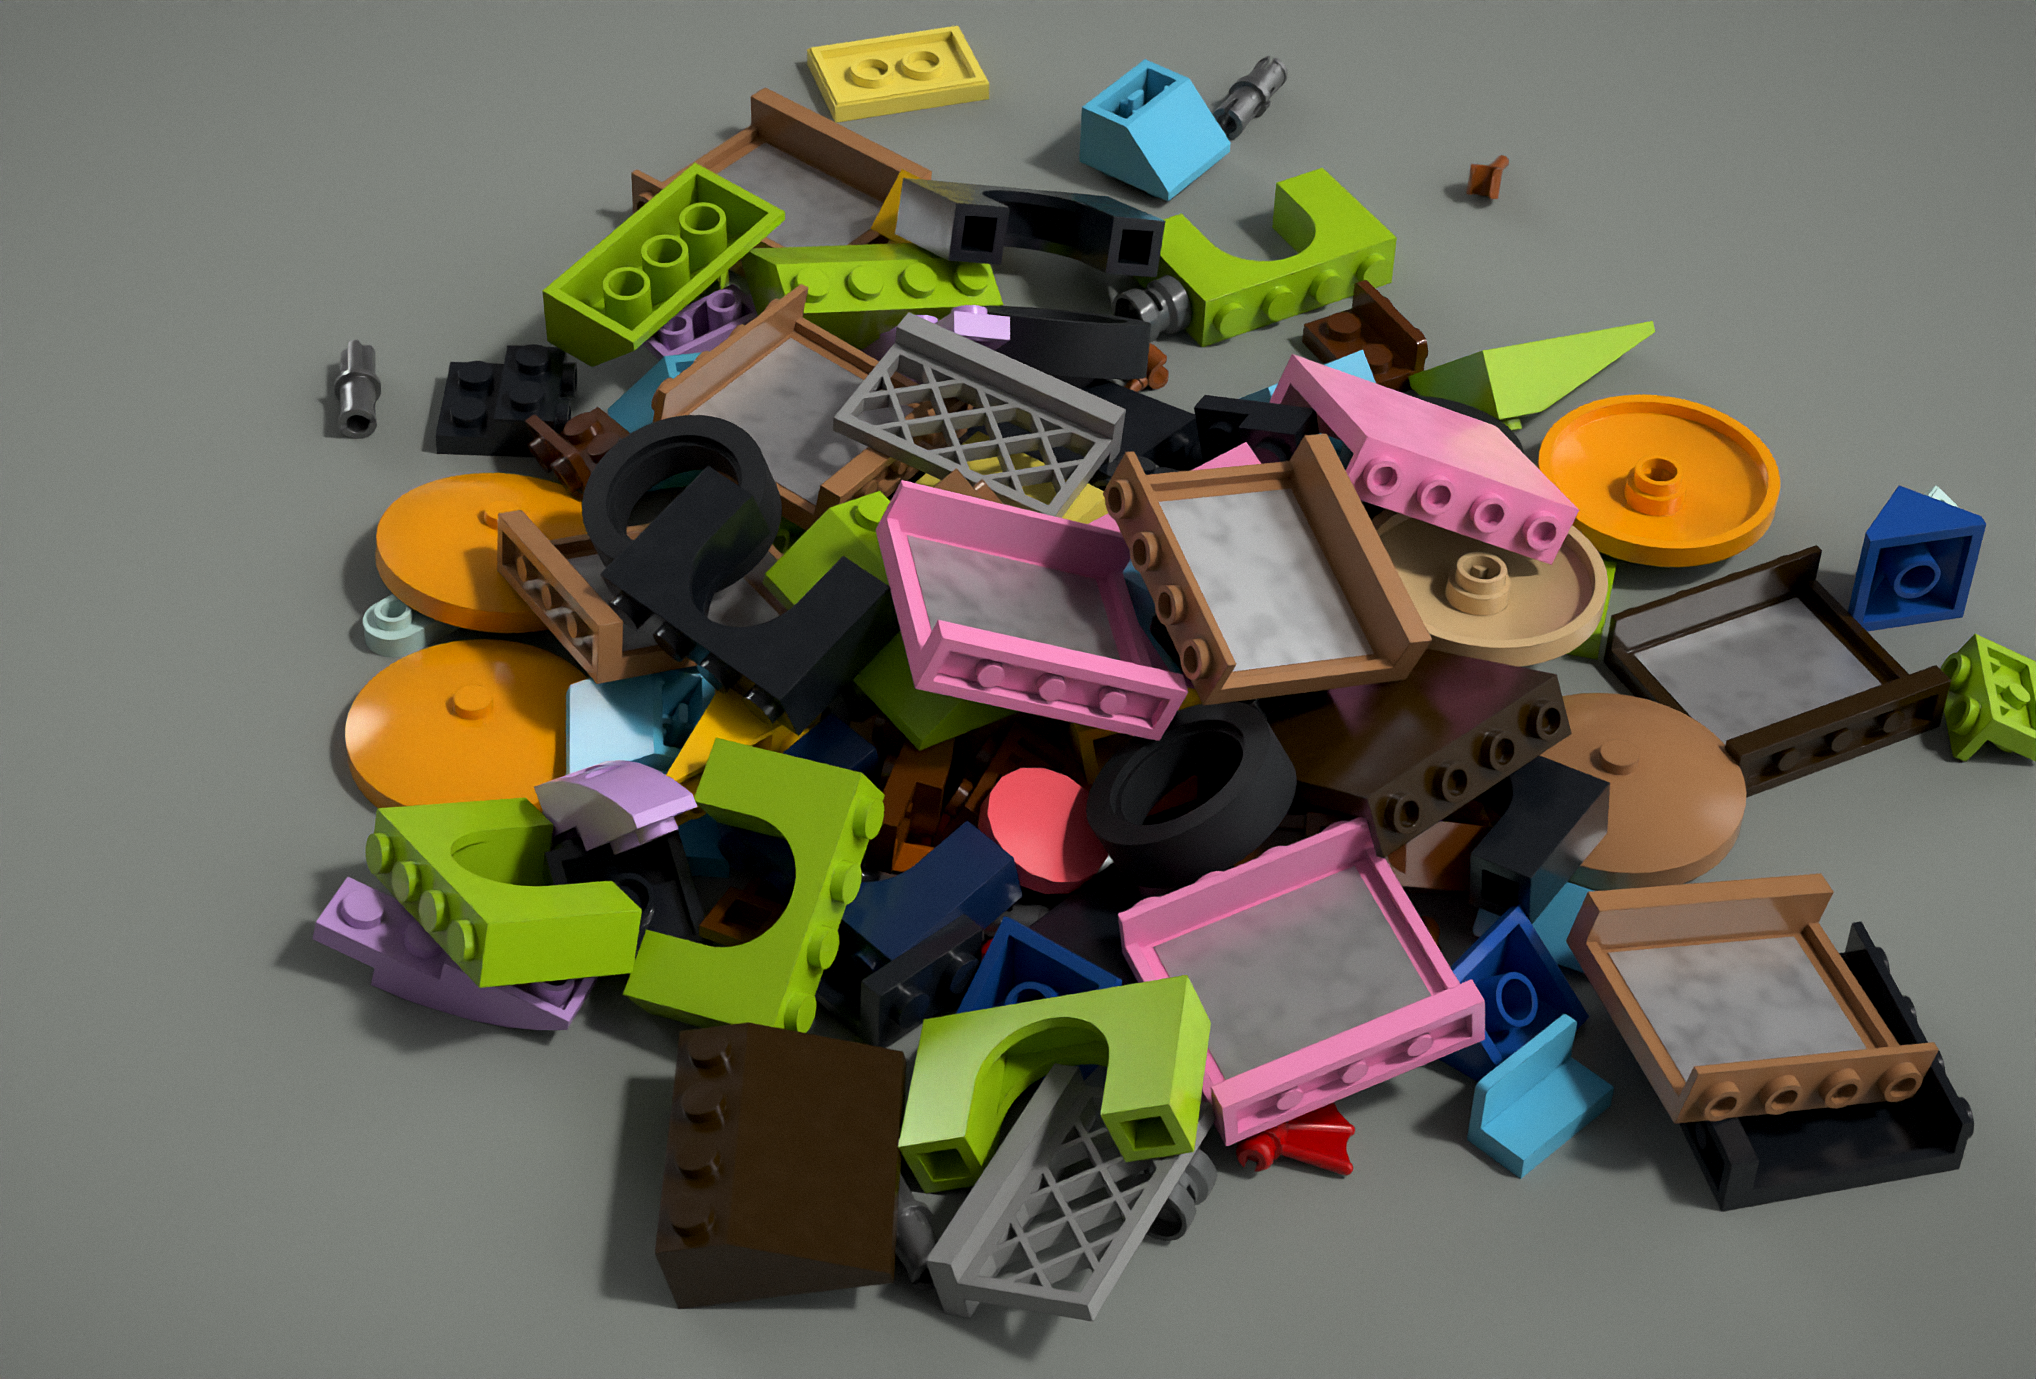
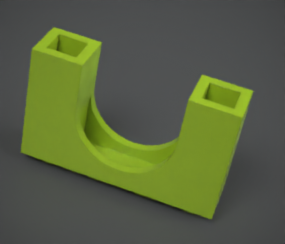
M1322 167L1276 182L1272 228L1298 252L1297 255L1274 261H1253L1232 256L1214 246L1181 213L1163 219L1166 222L1157 277L1133 276L1144 288H1146L1149 282L1166 275L1178 280L1188 295L1192 310L1191 323L1185 330L1201 347H1205L1352 297L1354 285L1357 282L1367 280L1374 288L1392 283L1397 237Z
M715 738L694 796L695 802L718 823L788 841L793 852L796 867V879L792 897L784 913L769 930L750 942L733 947L707 946L646 929L634 962L633 973H630L623 995L650 1014L701 1028L750 1022L806 1033L810 1029L815 1017V994L824 969L831 966L837 955L839 947L838 928L846 905L856 898L862 880L860 865L869 839H873L882 826L884 818L883 799L885 795L861 772Z
M527 798L377 808L374 834L368 836L365 848L366 862L370 872L376 876L479 988L633 973L642 909L613 881L545 886L542 875L544 854L550 851L554 824Z
M1188 975L924 1019L898 1148L925 1193L974 1186L997 1152L1002 1122L1008 1109L1027 1087L1046 1076L1054 1063L1071 1066L1095 1064L1108 1067L1100 1115L1125 1162L1194 1152L1211 1021Z

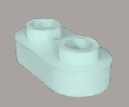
M394 594L372 605L363 616L365 642L368 648L378 655L392 658L404 657L417 652L461 628L419 613L399 600Z

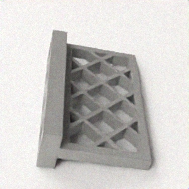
M908 312L896 327L895 343L833 417V431L940 480H943L957 468L972 487L983 479L1005 505L1062 518L1102 464L1113 462L1119 454L1126 409ZM897 371L923 384L894 389L890 378ZM954 397L978 409L948 413L943 399ZM931 401L935 416L905 420L900 405ZM889 408L893 422L872 425L858 417L863 411ZM1009 422L1032 434L1002 438L997 423ZM985 425L990 440L960 445L955 430ZM942 432L948 447L927 450L914 444L912 437ZM1065 447L1084 456V459L1058 463L1052 448ZM1035 450L1040 451L1045 465L1015 470L1010 458L1011 454ZM997 457L1003 472L981 475L970 470L967 462ZM1052 482L1056 491V496L1047 505L1025 495L1022 487Z
M1054 1063L925 1260L945 1314L970 1318L981 1302L1093 1322L1214 1123L1216 1117L1212 1104L1201 1101L1194 1152L1133 1162H1125L1124 1158L1120 1156L1104 1163L1099 1153L1116 1146L1107 1127H1103L1088 1134L1096 1121L1095 1114L1097 1112L1101 1113L1104 1088L1085 1085L1078 1066ZM1089 1157L1094 1168L1057 1183L1066 1166ZM1152 1167L1155 1172L1149 1181L1120 1193L1115 1182ZM1102 1187H1105L1110 1195V1198L1074 1213L1067 1203ZM1058 1206L1063 1216L1062 1218L1024 1233L1036 1215ZM1122 1217L1124 1223L1118 1232L1090 1244L1088 1243L1083 1232ZM1074 1237L1079 1246L1078 1249L1040 1264L1035 1254L1036 1252ZM1026 1257L1031 1269L1005 1280L996 1278L1003 1266ZM1090 1268L1092 1271V1275L1081 1293L1056 1289L1051 1286L1052 1283Z

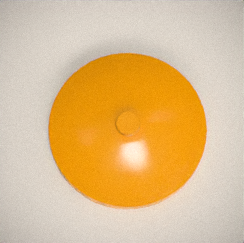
M1637 394L1608 397L1587 403L1561 417L1546 433L1540 447L1537 468L1579 509L1572 525L1590 540L1597 551L1628 562L1650 566H1698L1722 561L1741 553L1755 544L1770 527L1775 516L1780 492V474L1776 461L1767 446L1750 429L1716 409L1693 401L1669 396Z
M507 473L463 474L423 484L395 500L382 515L376 533L375 560L378 573L386 587L399 600L419 613L437 621L470 630L495 633H525L548 630V627L497 570L498 514L522 510L549 540L588 534L582 517L583 494L577 491L570 494L563 485L548 480Z
M474 639L454 641L409 654L390 664L374 676L359 692L350 708L345 725V742L348 766L352 778L363 795L377 808L527 798L542 813L543 810L534 786L566 775V692L571 684L588 678L574 665L549 651L506 640Z

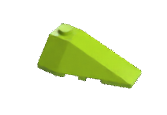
M1653 321L1482 350L1408 377L1411 388L1420 396L1443 398L1472 406L1495 417L1515 432L1522 429L1521 418L1542 412L1655 333Z

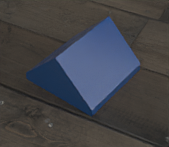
M1899 485L1865 533L1848 613L1867 632L1962 618L1986 528V522L1982 516Z
M1520 905L1510 907L1450 966L1460 984L1472 979L1485 1000V1040L1439 1058V1060L1479 1082V1080L1563 1014H1567L1577 1021L1576 1031L1589 1018L1583 1005Z
M1004 916L956 1014L1122 986V980L1012 918ZM1082 1064L1074 1066L1080 1068L1083 1080H1085L1099 1065ZM1046 1076L1031 1084L1027 1089L1035 1093Z

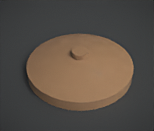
M1581 693L1562 696L1572 734L1540 756L1610 782L1607 834L1567 882L1599 890L1679 885L1696 879L1718 865L1733 848L1739 836L1746 806V786L1742 771L1725 750V744L1695 719L1671 707L1648 699L1613 693ZM1484 805L1487 817L1491 825L1494 826L1501 817Z

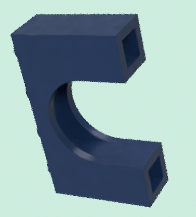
M832 712L782 753L861 772L877 788L879 786L882 769L876 747ZM716 821L721 836L717 846L726 861L741 873L749 869L761 879L763 888L773 901L788 906L796 879L795 860L788 841ZM969 821L964 822L924 858L905 872L885 880L861 882L856 898L846 905L838 928L839 945L851 954L854 965L863 977L866 978L963 914L967 915L984 930L1023 896L1014 857Z

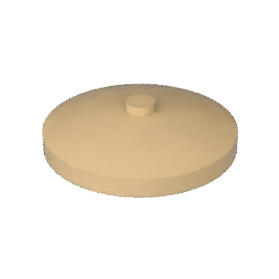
M1389 509L1383 510L1371 520L1432 638L1427 649L1517 667L1529 666L1558 658L1579 647L1592 635L1601 620L1608 591L1607 570L1594 545L1573 525L1552 565Z

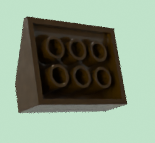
M750 1022L680 1031L655 1244V1256L678 1309L894 1283L901 1151L898 1145L903 1125L907 1064L903 1051Z

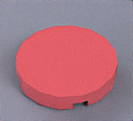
M1019 768L1002 776L981 804L978 822L979 830L1014 857L1019 882L1023 887L1043 894H1069L1082 887L1085 882L1091 880L1108 857L1107 851L1087 820L1086 804L1089 792L1066 775L1046 768Z

